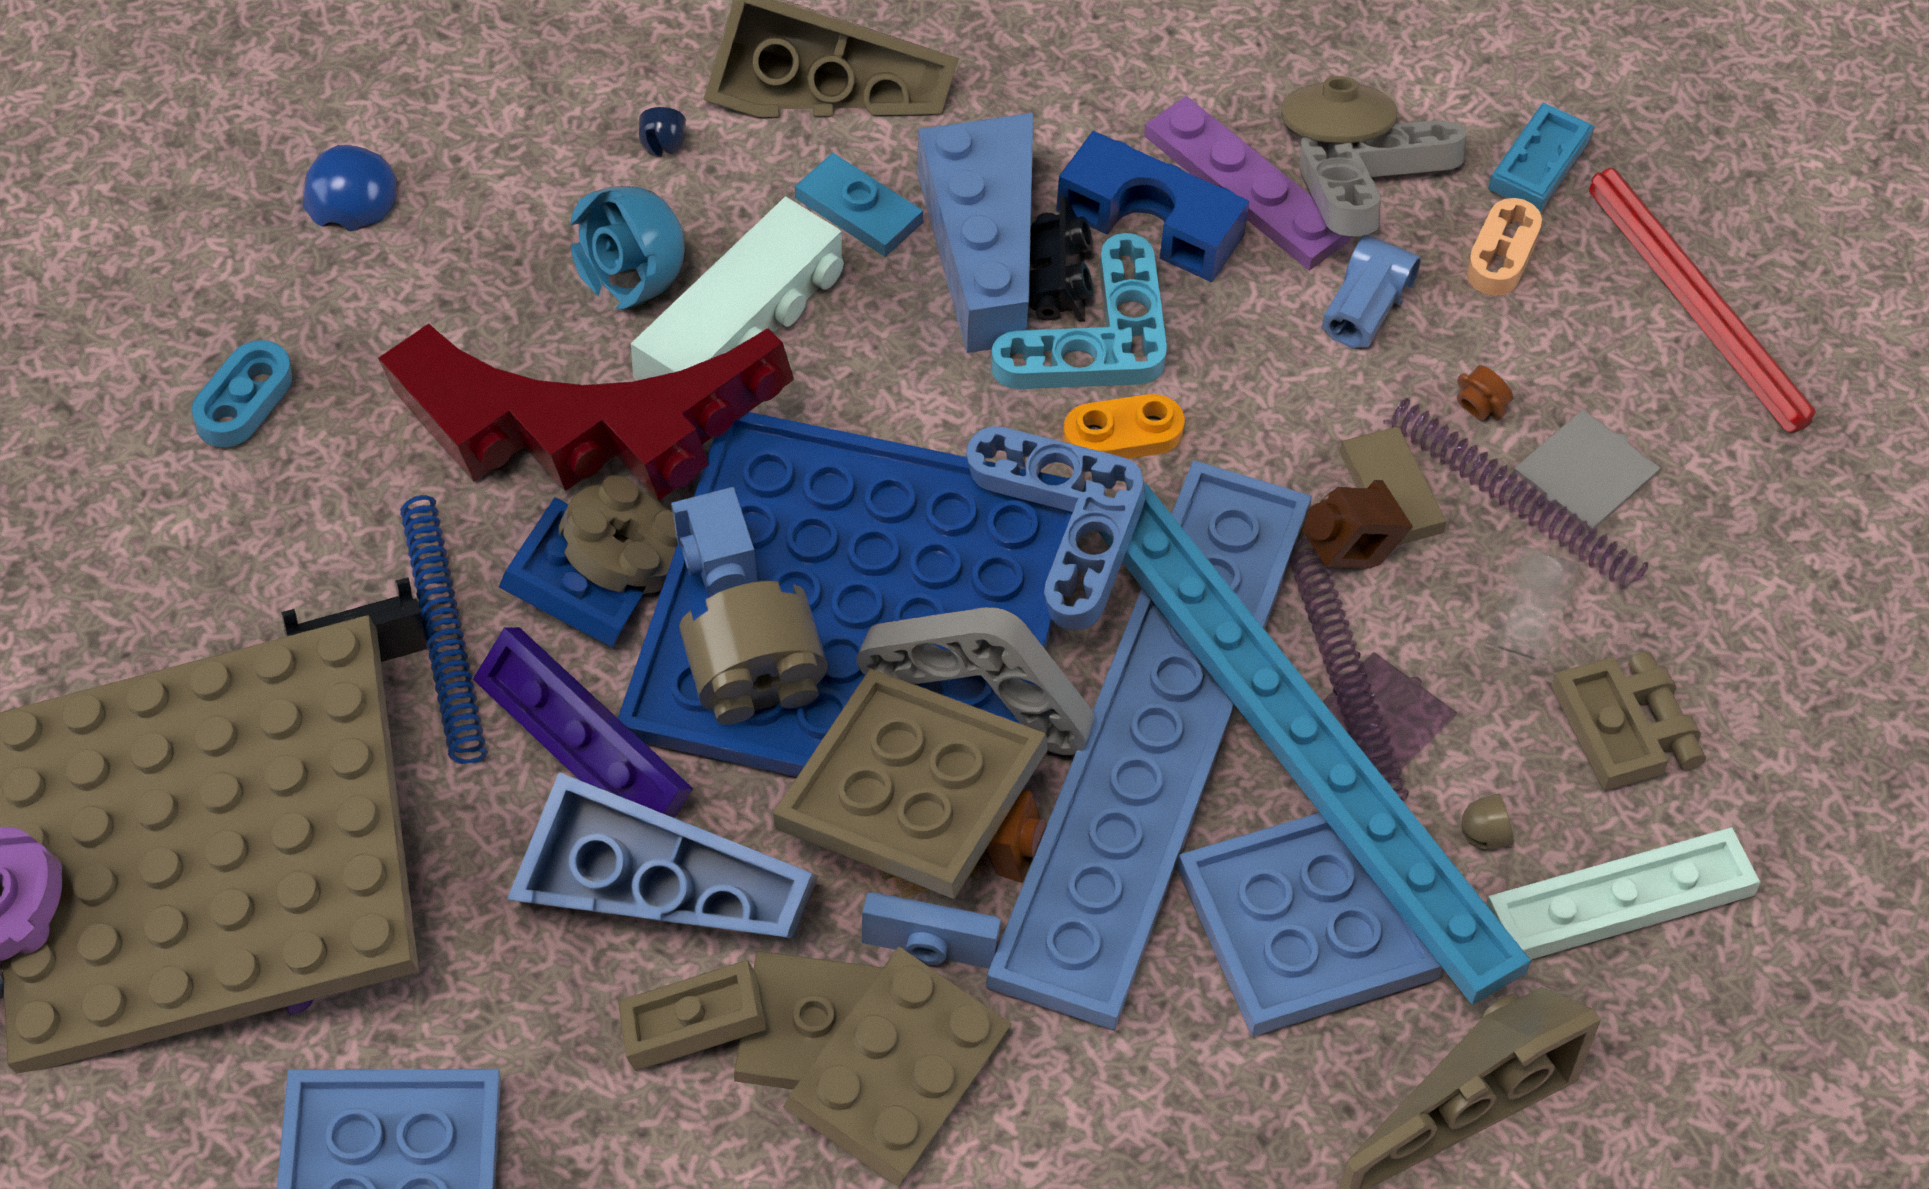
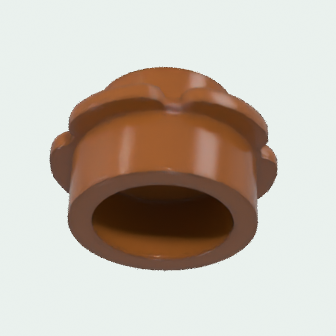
M1479 365L1469 375L1463 373L1457 379L1459 387L1462 388L1461 392L1457 395L1459 404L1479 421H1484L1489 415L1495 420H1500L1505 415V407L1513 400V394L1509 386L1498 374L1488 367Z

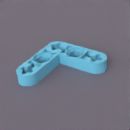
M1131 233L1116 234L1107 239L1103 244L1099 271L1106 327L1006 332L998 337L992 346L991 371L993 377L1000 384L1015 389L1137 385L1150 383L1159 378L1164 371L1167 343L1155 254L1152 245L1145 238ZM1119 256H1130L1132 263L1135 264L1133 279L1124 280L1123 262L1119 259ZM1134 301L1143 304L1148 309V313L1137 318L1127 317L1117 310V306L1123 302ZM1142 335V351L1144 356L1147 357V361H1135V356L1131 353L1132 336ZM1078 350L1090 354L1095 361L1087 367L1078 368L1068 365L1062 357L1070 351ZM1044 351H1052L1051 366H1045ZM1011 354H1022L1026 365L1014 366Z

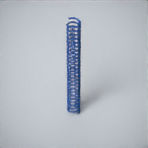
M419 495L403 504L400 509V515L403 518L402 525L405 528L404 535L407 538L406 545L409 548L408 555L411 558L410 565L413 568L412 575L415 578L416 596L419 599L429 659L432 662L431 670L434 673L433 680L436 683L435 691L438 694L437 701L440 704L439 712L442 715L444 734L447 737L448 756L450 759L461 764L478 763L488 755V751L486 748H483L486 742L481 737L483 728L478 726L481 723V718L476 715L479 712V707L474 704L477 697L475 694H472L475 686L469 683L472 680V675L467 672L470 669V664L466 662L468 654L463 651L466 648V644L461 640L464 633L459 630L462 623L457 620L459 612L455 609L457 601L453 599L455 591L451 589L453 581L449 578L451 576V571L447 568L449 561L447 558H444L447 551L443 548L445 541L441 538L443 533L441 528H439L441 521L437 518L436 500L428 495ZM416 501H430V505H421L413 509L408 508L410 504ZM429 511H432V515H423L415 519L410 518V516L415 513H427ZM434 521V525L421 526L417 529L412 528L417 523ZM433 531H436V536L428 535L421 537L419 539L414 538V536L419 533H431ZM435 541H438V546L431 545L426 546L422 549L416 548V546L421 543H433ZM440 551V556H429L424 559L418 558V556L424 553ZM439 561L443 563L442 566H432L427 569L420 568L423 564L438 563ZM442 571L445 573L444 576L431 577L429 579L422 578L424 575L430 573L437 574ZM444 581L447 583L446 587L439 586L430 590L424 588L433 583L440 584ZM449 593L448 597H438L433 600L426 599L431 594ZM451 603L450 607H442L436 610L428 609L434 604ZM450 612L453 614L452 618H442L437 621L431 620L433 616L438 614L446 615ZM455 624L454 628H446L440 631L433 630L438 625ZM457 634L455 639L450 638L441 642L435 640L441 635ZM459 644L458 649L446 650L444 652L437 651L445 645L453 646ZM458 654L462 656L460 660H451L445 663L439 661L446 656H456ZM449 666H464L463 670H456L449 673L441 672L443 669ZM451 677H466L464 681L450 684L444 683L445 680ZM455 687H468V691L466 692H458L454 694L446 693L448 690ZM456 698H470L469 702L456 705L448 704ZM458 709H473L471 713H464L458 716L450 715ZM460 720H475L472 724L459 727L453 726L455 722ZM472 729L477 730V733L474 735H468L464 737L455 736L457 733L461 731H469ZM466 741H479V744L474 747H457ZM478 750L481 752L480 756L472 759H462L455 755V752H476Z

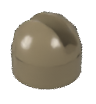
M1500 793L1479 798L1470 803L1462 815L1463 835L1471 845L1481 850L1497 849L1513 845L1514 843L1510 819Z

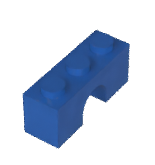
M1092 131L1059 175L1056 212L1060 213V197L1066 196L1077 217L1084 216L1089 227L1106 235L1109 234L1118 220L1128 214L1149 213L1164 221L1159 259L1212 282L1245 235L1250 200L1236 195L1227 188L1218 187L1189 174L1176 165L1165 163L1131 148L1122 141L1113 140L1096 131Z

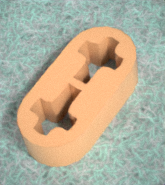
M1508 198L1497 202L1490 210L1471 250L1467 268L1469 283L1476 290L1484 294L1497 296L1513 291L1518 285L1537 244L1542 224L1540 211L1532 203L1523 199ZM1511 221L1521 223L1522 226L1518 227L1514 237L1504 236L1506 226L1510 225ZM1499 255L1505 258L1503 267L1497 273L1488 271L1487 267L1491 266L1495 256Z

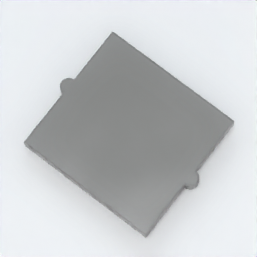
M1583 409L1514 468L1513 473L1546 497V504L1549 507H1559L1588 531L1592 532L1654 478L1661 468L1628 444V437L1625 434H1615Z

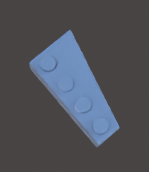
M1033 113L918 129L917 175L966 353L991 350L997 338L1006 332L1027 330Z
M559 772L507 900L793 939L818 875Z

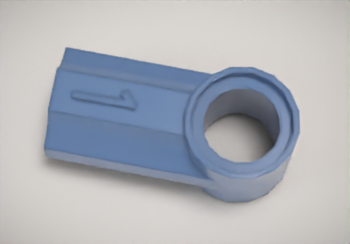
M1363 235L1349 261L1344 283L1324 314L1322 329L1328 332L1332 340L1353 349L1358 347L1368 348L1394 304L1401 306L1403 303L1400 297L1405 286L1412 288L1420 268L1421 256L1371 235Z

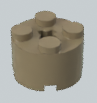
M758 581L742 584L718 592L705 599L708 611L693 621L691 610L682 618L679 631L700 703L704 708L715 713L718 723L731 725L743 722L752 717L755 711L774 707L778 702H780L783 708H799L813 702L818 697L819 693L816 684L825 676L828 664L806 592L802 587L793 584L794 594L781 592L778 581Z

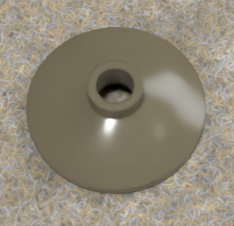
M1335 76L1326 79L1322 83L1307 85L1291 92L1282 103L1281 117L1287 127L1304 137L1329 143H1356L1377 138L1391 130L1397 120V107L1394 101L1383 92L1358 84L1352 78Z

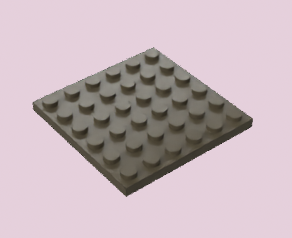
M369 615L0 712V827H14L23 830L58 857L62 864L61 897L56 912L49 922L50 933L47 941L34 953L21 954L18 952L11 958L2 961L7 1062L16 1074L48 1069L419 972L377 628ZM0 883V896H1L2 893H3V890H4V887L2 886V883Z

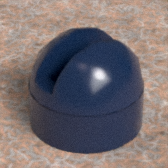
M654 107L640 114L639 138L647 153L656 157H662L663 149L669 154H674L681 148L686 131V118L681 112L667 107Z

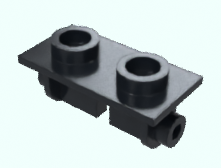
M1066 196L1060 197V214L1042 213L1037 216L1036 221L1030 227V262L1034 269L1048 266L1030 271V306L1036 311V315L1043 320H1053L1059 316L1060 312L1072 310L1079 322H1085V299L1093 296V282L1090 271L1085 264V252L1092 251L1093 240L1086 218L1084 216L1077 217Z

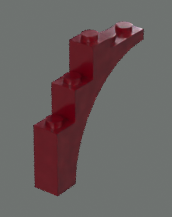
M429 323L378 358L396 395L473 482L492 469L505 464L513 454L525 447L556 482L567 491L584 478H589L596 474L605 463L617 456L658 501L676 488L690 483L700 471L709 466L702 447L704 443L713 437L725 433L735 421L762 402L773 399L781 392L783 387L794 380L783 342L769 328L724 354L681 371L633 382L580 385L541 381L497 369L458 349Z

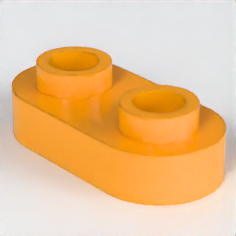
M1146 394L1086 403L1075 407L1066 416L1063 426V442L1127 459L1163 454L1171 451L1180 443L1183 436L1185 417L1181 407L1174 400L1159 394ZM1157 416L1162 420L1153 421L1146 417ZM1097 425L1100 426L1102 429L1093 430L1089 429L1086 426Z

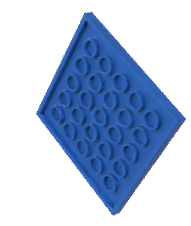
M748 412L735 421L725 433L714 437L707 457L709 466L702 471L694 497L734 487L754 547L757 581H778L781 592L794 594L793 584L805 590L828 664L825 676L816 684L819 695L813 702L799 708H783L780 702H778L774 707L755 711L754 715L749 719L731 725L718 723L715 713L701 705L679 631V625L682 618L690 610L693 621L707 612L705 599L711 596L707 595L701 573L689 575L682 548L677 544L618 719L645 744L798 777L865 677V674L857 665V654L871 626L879 623L985 607L999 608L1021 619L1046 650L1054 621L1050 618L1044 595L1045 583L1073 512L996 493L978 486L971 477L967 457ZM986 461V466L995 467L996 463ZM1019 468L1020 476H1025L1026 469ZM1042 472L1038 474V478L1047 485H1060L1070 479ZM1086 482L1082 492L1086 491ZM933 644L941 649L951 651L941 645ZM982 675L914 684L1019 723ZM1021 679V680L1025 681V682L1028 683V684L1036 685L1035 683H1033V682H1031V681H1028V680H1025V679Z

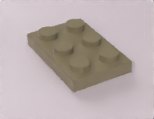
M899 946L790 1093L783 1107L891 1183L900 1187L1004 1038L1012 1023Z

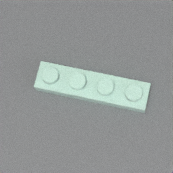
M1731 827L1490 895L1486 905L1530 960L1755 896L1760 880Z

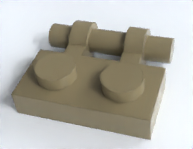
M1648 651L1638 653L1629 660L1628 665L1633 673L1631 676L1625 677L1615 657L1556 672L1551 687L1604 791L1664 775L1668 759L1663 750H1666L1668 753L1673 751L1684 770L1695 769L1706 760V756L1698 743L1701 732L1693 717L1683 714L1673 695L1676 691L1674 681L1666 669L1658 667L1654 657ZM1639 703L1643 706L1649 705L1658 722L1649 724Z

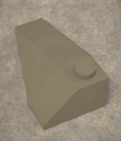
M732 0L703 100L756 117H779L778 109H813V116H833V108H867L871 115L942 114L959 58L787 0Z
M1543 987L1521 998L1517 994H1510L1499 999L1485 1011L1483 1018L1347 1160L1339 1189H1369L1577 1082L1601 1019L1593 1008Z

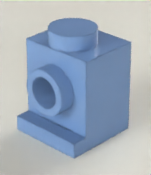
M734 487L671 503L676 539L679 547L682 548L689 575L701 573L708 596L742 584L758 582L754 547Z

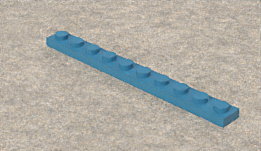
M1147 483L1144 484V506L1122 561L1124 566L1468 1001L1474 1005L1527 974L1531 963L1530 958ZM1098 531L1109 547H1111L1113 543L1112 537L1103 531Z

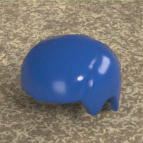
M337 145L320 153L307 171L302 207L311 219L321 227L328 222H335L343 225L348 231H356L360 227L382 221L393 208L396 197L397 178L392 167L381 155L358 146Z

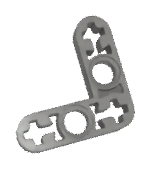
M1424 121L1395 124L1391 130L1382 136L1356 143H1329L1303 137L1300 140V172L1326 226L1331 231L1345 236L1368 235L1376 231L1380 226L1381 197L1371 177L1455 169L1465 161L1466 130L1453 122Z
M985 607L879 623L871 626L867 631L857 654V665L865 675L871 668L911 684L982 675L1020 724L1046 733L1048 751L1053 753L1073 755L1076 754L1077 750L1082 751L1085 748L1094 724L1095 715L1091 707L1026 624L1016 615L1003 609ZM933 644L941 645L951 651L941 649ZM1021 679H1025V680L1031 681V682L1035 683L1036 685L1028 684V683H1026L1025 681H1023V680H1021Z

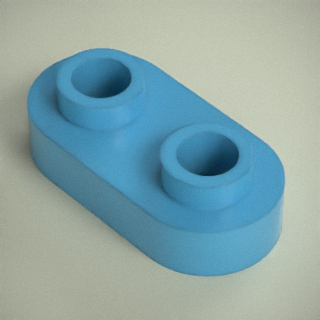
M258 340L241 345L230 355L196 396L192 404V416L196 432L204 442L216 447H231L241 444L251 437L291 387L293 376L287 352L274 342ZM261 374L270 376L269 379L263 382L252 380ZM224 417L234 418L228 422H217Z

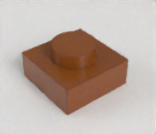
M1022 790L987 846L996 874L1021 883L1024 881L1031 860L1036 854L1046 829V822L1040 818L1032 791Z

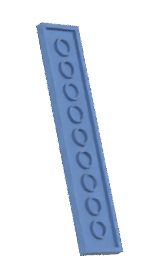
M1193 460L1172 511V516L1265 630L1305 524L1308 511L1310 510L1312 496ZM1143 588L1140 591L1094 706V724L1085 748L1082 751H1076L986 979L987 989L1114 1031L1175 872L1178 856L1182 853L1236 708Z

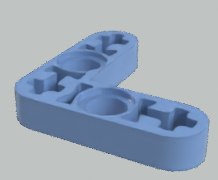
M992 426L980 430L973 435L967 444L966 450L971 477L978 486L996 493L1073 512L1047 577L1044 595L1049 616L1056 625L1066 630H1081L1090 627L1099 620L1104 612L1144 506L1145 487L1141 469L1133 461L1121 456L1006 427ZM997 451L1006 452L1007 460L999 459L995 467L986 466L985 458H993ZM1055 462L1064 463L1073 470V474L1068 481L1056 486L1047 485L1038 478L1042 468ZM1026 466V475L1020 476L1019 467L1025 468ZM1085 472H1091L1092 481L1086 480V491L1082 492L1085 485ZM1116 481L1126 482L1127 490H1119L1115 498L1106 496L1105 488L1112 489ZM1092 531H1103L1113 539L1111 547L1098 555L1082 552L1077 547L1078 542L1082 536ZM1078 570L1086 574L1083 583L1086 599L1078 598L1073 607L1066 606L1063 596H1071L1074 593L1079 580Z

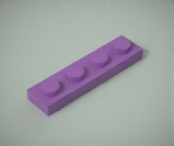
M1185 96L1145 124L1144 137L1187 172L1218 187L1227 188L1236 195L1250 200L1247 221L1309 271L1350 241L1351 236L1337 234L1326 226L1310 194L1188 96Z

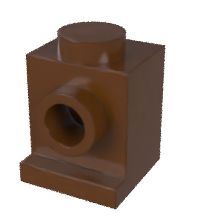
M1374 480L1368 488L1337 487L1328 493L1320 503H1316L1310 508L1306 517V525L1302 530L1325 567L1373 568L1381 565L1413 526L1384 481ZM1368 534H1375L1371 539Z

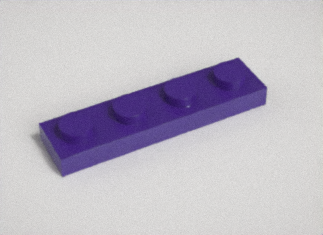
M520 627L503 628L473 680L580 781L675 818L693 788Z

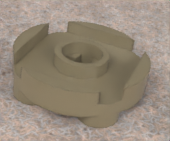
M618 475L608 476L604 479L602 485H594L582 489L569 502L559 524V536L564 532V537L568 542L564 551L567 559L588 580L605 589L621 593L624 592L627 584L637 587L646 586L643 594L662 590L678 544L673 512L654 497L638 490L637 486L628 478ZM615 533L623 535L628 540L623 543L617 540L614 535Z

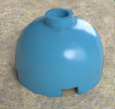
M635 186L608 187L591 192L579 199L571 215L570 226L579 224L580 242L571 244V252L580 278L599 297L603 284L620 301L615 309L624 310L643 304L667 291L682 269L685 243L682 226L666 201L650 190ZM635 268L642 280L635 288H622L610 284L609 274L614 275Z

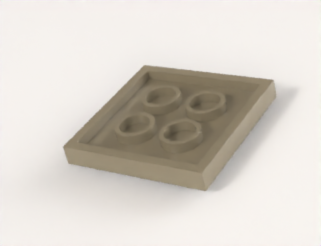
M870 668L773 812L775 827L779 831L955 899L1047 752L1046 733Z

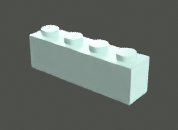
M785 196L631 343L633 378L635 380H642L681 371L724 354L767 328L774 333L782 324L786 327L794 324L802 314L806 300L819 288L823 290L829 289L839 278L844 265L842 259V231Z

